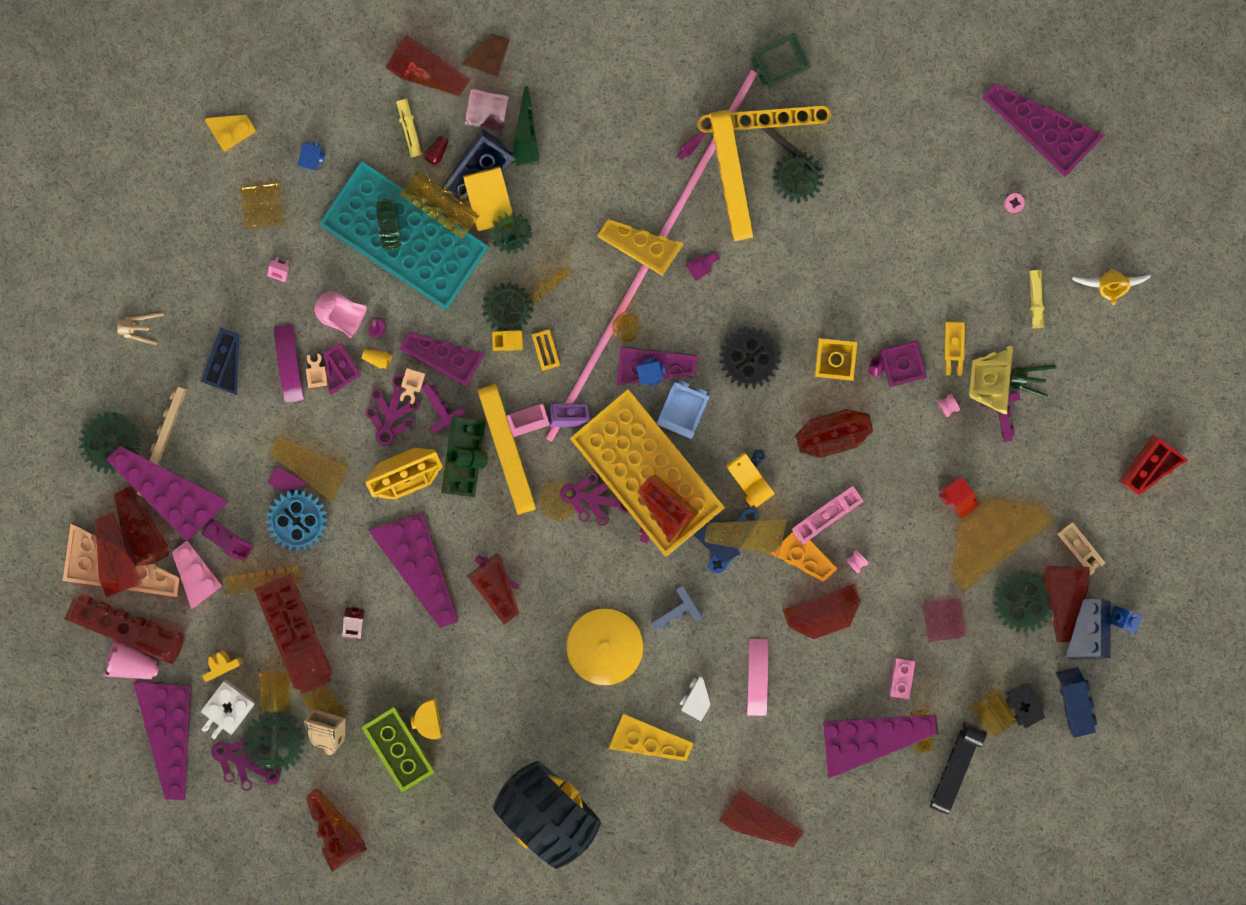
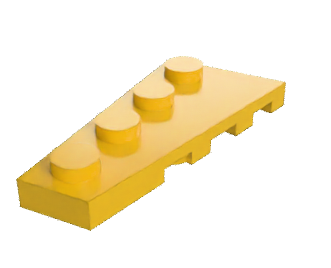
M609 219L598 233L600 239L661 276L664 275L683 246L682 242H675L666 237L656 236L647 231L637 230L631 226Z
M623 713L608 749L687 761L694 743Z

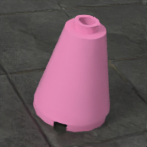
M115 639L106 661L108 668L104 669V676L152 679L153 676H157L159 665H157V661Z

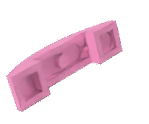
M851 486L802 520L792 530L803 545L864 501L854 486Z
M749 638L747 715L766 716L768 639Z

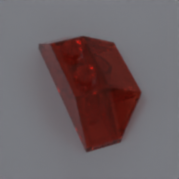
M844 409L810 419L795 437L800 453L823 458L857 448L874 430L869 413Z
M851 584L782 610L789 628L812 639H817L850 627L861 600L855 584Z

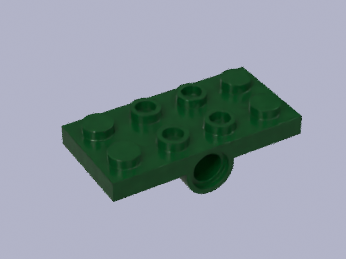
M452 417L441 493L475 497L478 471L483 469L488 462V455L482 450L486 421Z

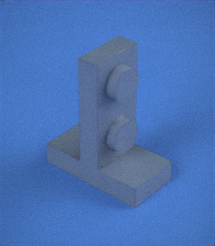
M682 585L677 587L676 591L683 602L653 620L651 623L655 629L659 628L662 630L669 626L670 620L682 618L686 615V610H689L696 622L702 619L701 614Z

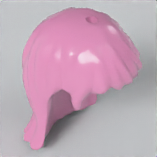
M327 291L320 295L314 307L317 318L323 324L343 331L349 338L358 330L367 310L366 305L354 303L334 291Z

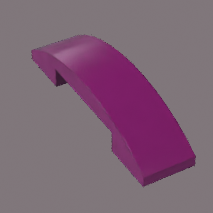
M293 324L274 327V337L284 401L286 403L304 400Z

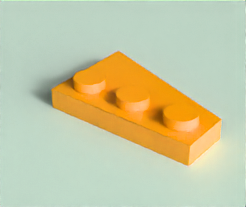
M793 531L770 552L771 555L777 556L788 564L798 567L823 582L838 568L811 540L802 545Z

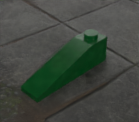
M524 86L513 146L514 151H510L514 156L512 163L516 162L517 167L539 164L528 86Z

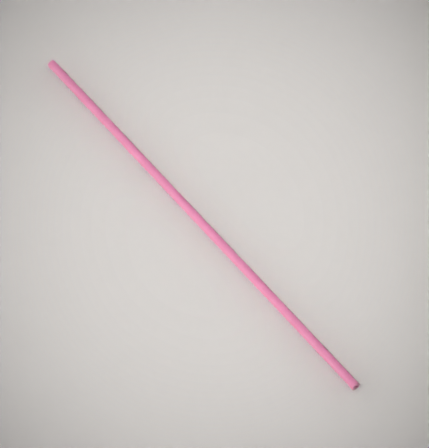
M751 70L729 108L730 113L737 112L756 78L757 72ZM714 137L658 236L667 237L716 149ZM642 264L565 404H573L647 273L649 269L647 266ZM551 427L546 439L552 442L560 427Z

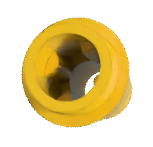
M365 348L362 359L382 370L383 368L388 369L392 355L388 354V351Z

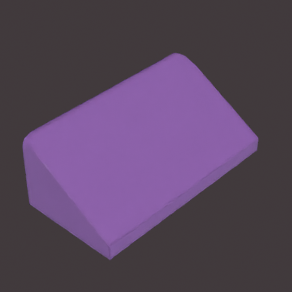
M588 404L550 405V427H584L590 422Z

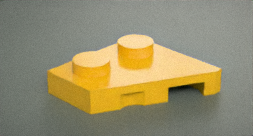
M247 115L204 119L224 152L257 132Z

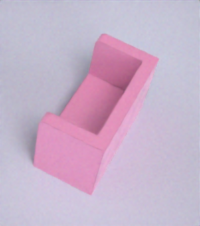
M543 403L506 415L513 437L550 425Z

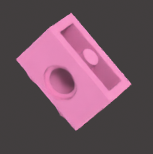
M894 658L889 688L890 696L904 699L910 698L915 668L914 660Z

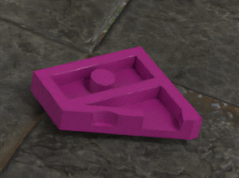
M341 343L324 353L330 395L362 375Z

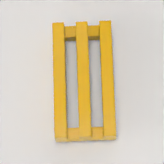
M550 329L531 334L542 371L560 366ZM544 334L548 335L555 359L554 364L551 362ZM537 336H540L545 356L548 362L547 366H544V362L536 338Z

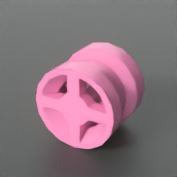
M1018 193L1008 195L1004 201V207L1010 213L1021 211L1025 204L1024 198Z
M952 394L947 395V398L944 400L940 399L937 401L946 418L952 412L960 411Z
M857 550L853 552L851 557L845 559L857 573L861 571L863 566L869 564Z

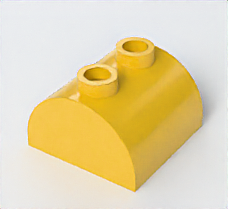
M819 338L815 359V377L853 381L857 342Z
M436 697L429 698L419 706L415 716L410 718L412 729H417L422 736L429 739L442 738L443 731Z

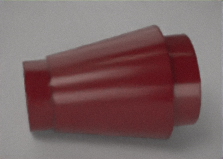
M439 136L424 152L425 156L423 158L434 166L441 163L449 141Z

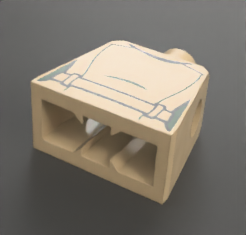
M313 709L304 720L311 743L314 746L324 748L325 754H334L344 742L345 718Z

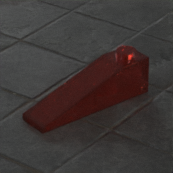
M407 34L386 66V69L403 80L458 96L462 94L471 81Z
M129 486L115 493L114 499L125 550L134 565H152L168 557V544L133 488Z
M1046 565L1045 587L1046 591H1049L1051 601H1049V607L1053 608L1054 618L1052 621L1057 642L1071 641L1083 599H1086L1088 592L1090 567Z
M318 788L306 797L311 817L319 825V831L316 832L318 838L322 837L325 848L321 849L323 856L332 872L355 860L368 850L357 830Z
M741 789L719 820L735 832L794 847L804 833L803 830Z

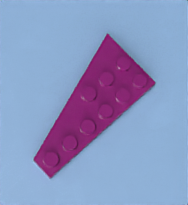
M119 446L106 458L186 541L229 502L122 446Z
M420 513L368 530L437 625L442 628L457 623L456 612L424 514Z
M133 682L164 797L166 800H185L191 685Z
M936 714L824 721L828 779L938 734Z

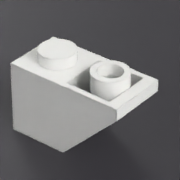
M699 675L698 679L694 678L689 686L692 690L688 696H683L680 705H682L681 711L702 721L711 704L703 677Z

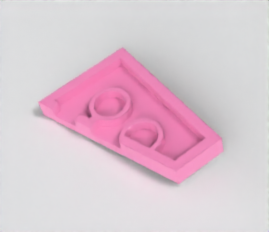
M189 541L184 542L172 552L191 609L195 608L223 586Z

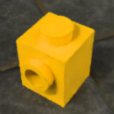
M522 331L492 332L493 351L523 350Z

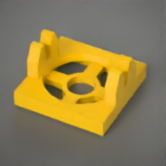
M221 650L220 653L213 654L208 658V665L211 671L205 673L202 677L204 681H210L240 666L244 661L241 656L231 660L229 655Z

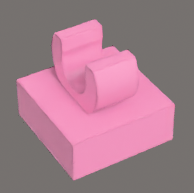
M276 257L274 261L271 260L267 276L286 282L289 272V260H286L285 264L279 263V257Z

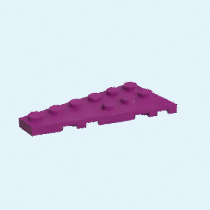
M996 83L982 97L992 109L1064 177L1105 136L1090 127L1071 120Z

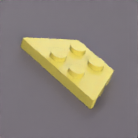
M1012 346L1006 347L1007 350L997 354L993 352L986 357H980L972 361L970 398L1003 414H1007L1013 355Z

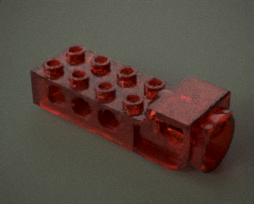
M292 573L254 588L295 689H299L300 693L304 694L332 682L330 676L334 673L319 642Z
M85 594L73 598L65 620L174 665L186 638V634L182 633L184 629L182 626L162 618L154 621L150 619L146 623V619L139 616L132 618L128 616L129 612L122 609H110L111 605L105 602H93L94 598ZM89 608L94 613L93 617L88 615L87 611ZM106 616L111 618L110 625L105 621ZM124 623L128 624L129 632L123 629ZM164 628L173 631V637L162 633Z

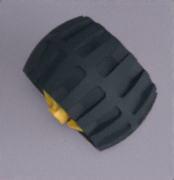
M535 761L518 770L507 780L497 795L493 810L513 832L514 838L525 849L529 848L549 866L558 869L574 861L590 846L600 828L601 821L581 799L580 792L569 781L563 782L564 780L554 774L548 767L541 762Z

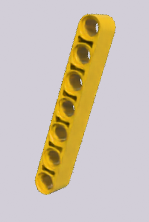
M825 106L734 112L730 113L733 130L735 131L822 124L830 119L831 113ZM819 109L825 112L823 120H819L816 116ZM799 111H803L806 114L804 122L799 121L797 118ZM781 112L787 115L785 123H781L778 120V115ZM761 114H765L768 117L766 125L759 122ZM710 115L701 116L697 121L698 129L705 133L712 132V126L709 129H705L702 126V120L704 118L710 120ZM743 115L749 118L747 126H743L740 123V118Z
M727 109L709 113L733 241L753 238L730 111Z
M495 383L478 389L480 400L517 514L520 515L536 510L497 385Z

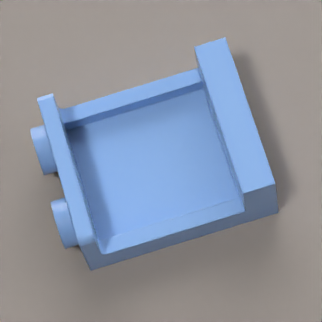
M679 380L678 383H673L657 424L692 439L709 396L706 395L707 391L696 388L695 391L688 388L690 384Z

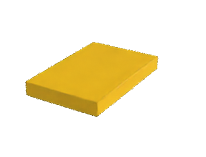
M500 166L463 176L478 231L515 222Z

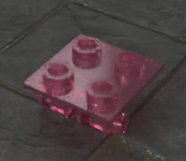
M471 88L464 124L502 132L509 96Z
M961 599L922 604L928 642L953 638L959 639L966 636Z

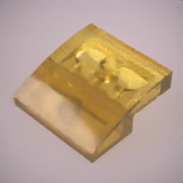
M278 184L240 189L246 230L284 225Z

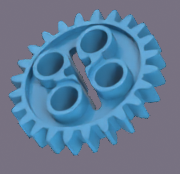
M295 490L294 495L287 491V497L280 494L281 501L274 499L276 506H269L273 512L267 513L271 517L270 520L266 521V523L271 524L267 531L273 530L274 533L271 534L270 538L276 536L275 544L282 542V549L289 545V551H292L293 547H295L296 551L299 552L302 546L307 551L308 544L313 548L315 547L313 541L320 543L321 541L318 536H325L322 529H328V527L323 525V522H327L329 519L323 518V515L328 512L321 511L324 504L318 505L319 498L313 500V493L307 497L305 490H303L301 495H299L298 490ZM294 502H299L302 505V510L299 513L292 510ZM287 508L296 518L300 516V522L310 530V533H307L299 524L294 525L293 522L295 520L284 509ZM308 515H312L316 519V523L313 526H309L306 523ZM281 516H286L289 520L288 525L285 527L279 524ZM295 529L302 531L303 536L300 540L293 537Z

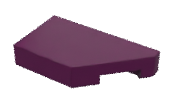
M276 466L268 484L283 492L307 486L308 482Z

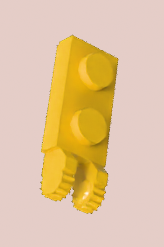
M945 322V375L950 376L951 360H958L956 371L958 376H962L965 322Z

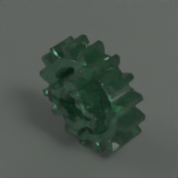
M505 212V217L502 218L499 215V221L492 222L494 227L490 228L492 233L490 237L494 241V246H499L501 252L506 249L507 254L511 250L517 253V248L524 250V243L529 245L528 238H532V234L529 231L532 229L531 225H528V219L523 220L522 214L516 217L515 212H512L511 216H508V213ZM520 226L524 229L523 234L519 231ZM499 232L502 234V239L498 236Z

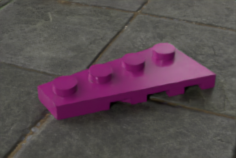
M408 332L399 348L402 352L464 387L468 385L485 355L482 352L433 340L432 338Z
M621 347L617 385L639 383L636 364L643 362V359L648 357L659 358L660 363H664L666 374H663V379L695 375L697 355Z

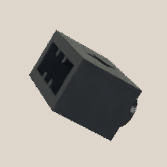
M1026 682L1005 693L1008 697L1005 701L1009 709L1013 708L1016 712L1014 718L1019 726L1023 725L1026 729L1046 718ZM1021 702L1028 704L1026 711L1019 709L1022 706Z

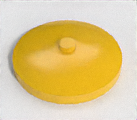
M602 608L584 614L574 623L567 639V655L571 666L583 679L597 685H612L627 679L637 669L643 654V640L639 628L630 617L614 609Z

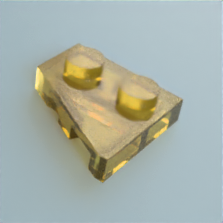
M569 266L563 270L561 268L557 269L552 274L553 278L551 280L547 278L538 285L540 289L529 298L531 302L535 304L545 294L549 293L573 272Z

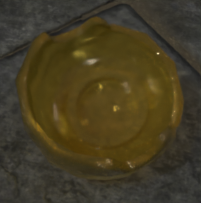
M622 312L615 318L612 324V332L617 339L623 343H631L636 340L635 332L640 329L637 317L631 312Z

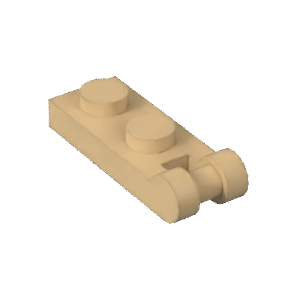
M1073 522L1057 533L1090 575L1095 572L1096 568L1106 564ZM1092 556L1095 560L1089 564L1087 559Z

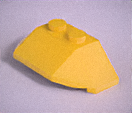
M412 448L379 462L364 481L372 497L378 496L396 500L431 485L443 466L436 450Z

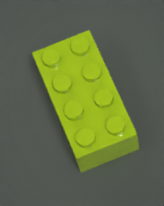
M396 705L361 727L401 792L406 791L435 773L434 766Z

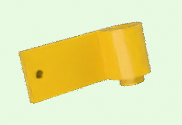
M745 452L726 465L746 493L745 500L751 507L755 505L757 508L775 494Z

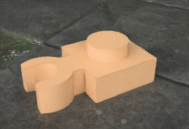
M317 354L318 360L316 362L311 360V355H307V362L311 365L310 369H306L308 388L328 386L326 367H320L322 361L321 354Z
M409 368L406 369L401 387L406 388V391L401 394L400 401H403L405 395H410V404L414 403L415 395L413 393L414 391L420 392L425 373Z

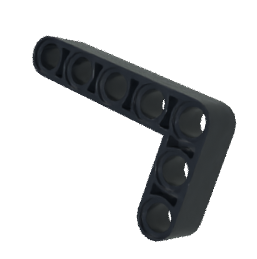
M964 721L962 725L963 730L959 732L955 742L956 747L952 749L948 759L949 764L948 766L946 765L940 779L942 782L938 784L933 796L935 799L930 804L931 809L946 815L952 809L976 747H982L987 735L986 730L967 721Z

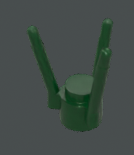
M1056 365L1029 368L1017 367V370H1012L1011 385H1015V389H1022L1047 398V394L1024 386L1027 384V381L1046 383V379L1027 377L1028 373L1024 372L1055 369Z

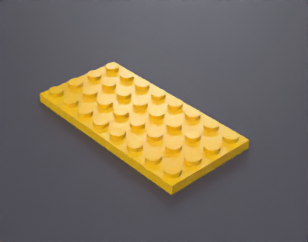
M629 389L570 438L665 557L725 508Z

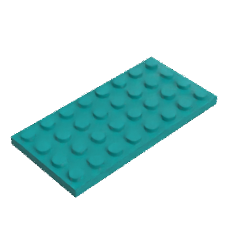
M363 161L360 162L319 223L321 227L446 311L489 248V246Z

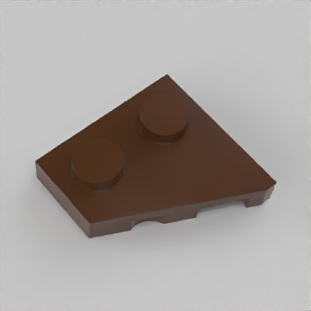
M491 34L463 62V65L498 76L510 39Z

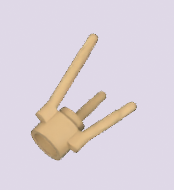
M164 312L125 317V320L119 319L117 326L118 334L124 335V338H132L158 345L156 341L133 335L135 330L148 331L150 328L135 326V322L132 321L164 316Z

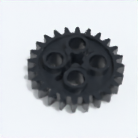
M745 327L744 333L737 329L738 335L735 336L733 333H730L732 339H725L728 345H721V348L725 350L724 353H719L720 356L724 357L719 363L725 364L721 371L727 370L728 373L725 377L732 376L731 383L737 380L738 387L742 383H745V389L748 388L749 384L755 389L756 383H759L762 387V380L769 383L768 376L775 377L772 371L779 370L775 366V363L781 362V360L776 359V356L780 355L781 352H775L779 345H772L775 338L769 340V333L762 335V329L758 333L755 332V327H752L751 332ZM749 339H754L757 342L754 350H750L746 346V342ZM761 346L764 347L760 353L753 357V363L749 361L741 368L736 369V366L747 358L746 353L752 354ZM733 351H739L742 354L740 361L735 362L732 360L731 354ZM761 354H766L769 358L766 365H761L758 362V357ZM745 366L753 368L754 373L752 376L747 377L743 374Z

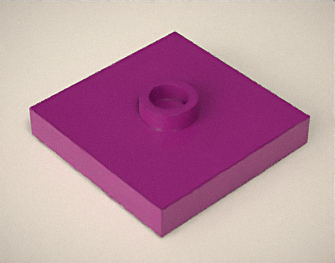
M917 340L880 350V355L884 360V370L889 388L927 378Z

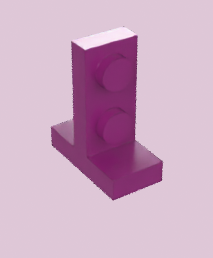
M426 383L422 386L425 394L442 418V420L429 427L433 434L449 425L452 417L460 418L466 414L463 407L448 414L447 411L450 408L444 400L441 402L437 397L440 393L435 385L430 386L429 383Z
M1019 392L1009 394L1008 402L1021 400ZM1008 406L1007 414L998 411L1003 442L1013 441L1012 436H1015L1014 427L1009 423L1011 410L1010 406Z
M213 518L210 519L201 533L222 548L223 552L228 556L244 562L254 548L252 543L242 539Z

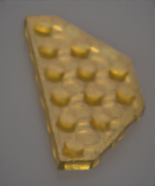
M988 499L958 523L952 568L953 579L965 591L1055 521L1043 506Z

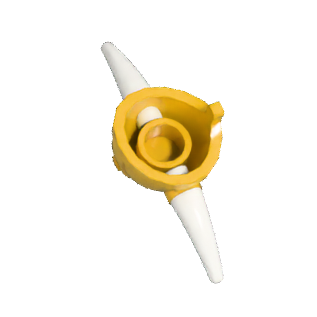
M1111 269L1103 274L1102 277L1080 278L1073 276L1072 280L1087 286L1098 287L1100 294L1110 300L1112 305H1115L1116 299L1128 292L1131 286L1144 282L1151 275L1128 277L1117 270Z

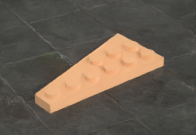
M72 523L70 524L63 581L178 597L180 577Z

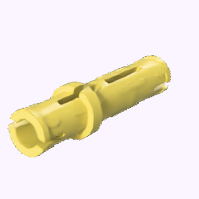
M408 99L396 101L400 115L399 122L402 123L410 157L423 155L413 122L415 118L411 114Z
M1042 270L1029 271L1031 297L1029 311H1031L1032 328H1044L1043 311H1045V306H1043Z

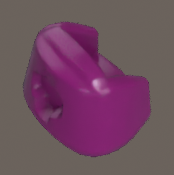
M374 318L368 333L374 338L381 337L386 331V322L382 318Z
M880 356L872 358L868 369L871 375L878 377L884 370V360Z

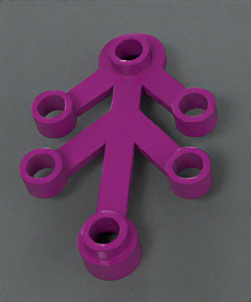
M401 373L393 377L392 382L395 388L389 407L383 398L381 390L374 389L371 392V397L376 400L386 418L384 426L377 416L378 411L376 408L370 407L366 410L367 417L372 420L377 429L376 441L382 446L391 445L395 435L405 429L414 427L415 422L410 417L405 418L402 424L392 428L393 421L420 407V403L415 399L418 404L416 408H411L409 401L408 404L397 410L403 389L397 383L398 378L402 377L404 379V374ZM375 391L380 392L381 395L379 398H375L373 396V393ZM370 409L375 410V416H369L368 412ZM406 420L412 421L411 427L405 425ZM383 433H387L389 435L388 440L382 439Z
M589 473L584 480L576 485L566 484L561 488V499L573 505L581 522L588 521L590 513L584 510L578 499L587 502L597 517V524L600 526L607 525L609 518L603 514L598 504L617 507L622 513L629 512L627 509L622 508L620 500L598 496L607 489H610L605 482L588 493L580 492L589 484L592 485L598 481V476L595 473ZM590 475H593L595 477L594 482L589 481L588 478ZM567 490H571L573 492V495L571 497H568L566 495ZM583 512L587 514L586 520L581 518ZM602 516L606 519L604 524L599 521Z
M243 737L241 741L230 745L223 742L214 744L211 748V755L214 760L220 761L224 773L223 779L226 783H232L235 780V774L230 771L228 760L235 763L241 780V789L245 792L252 789V782L248 779L245 768L264 777L269 785H276L279 782L280 774L277 770H266L249 761L258 757L268 756V746L261 745L257 750L237 756L231 752L241 748L249 749L252 746L250 737ZM246 739L249 740L250 745L244 746L243 741ZM219 748H222L224 750V754L219 755L217 753V750ZM266 748L267 753L261 754L260 749ZM274 773L276 778L274 780L269 779V774ZM227 774H231L233 779L227 780L225 777ZM245 782L250 783V787L248 789H245L243 787V784Z

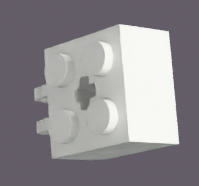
M224 680L201 711V713L209 718L202 731H208L211 724L215 722L219 727L212 733L211 737L214 740L222 729L232 735L256 704V701L228 680ZM225 703H226V704H228V703H231V704H232V706H231V708L233 709L232 712H231L230 710H229V711H226V710H225V708H226V707L224 706Z

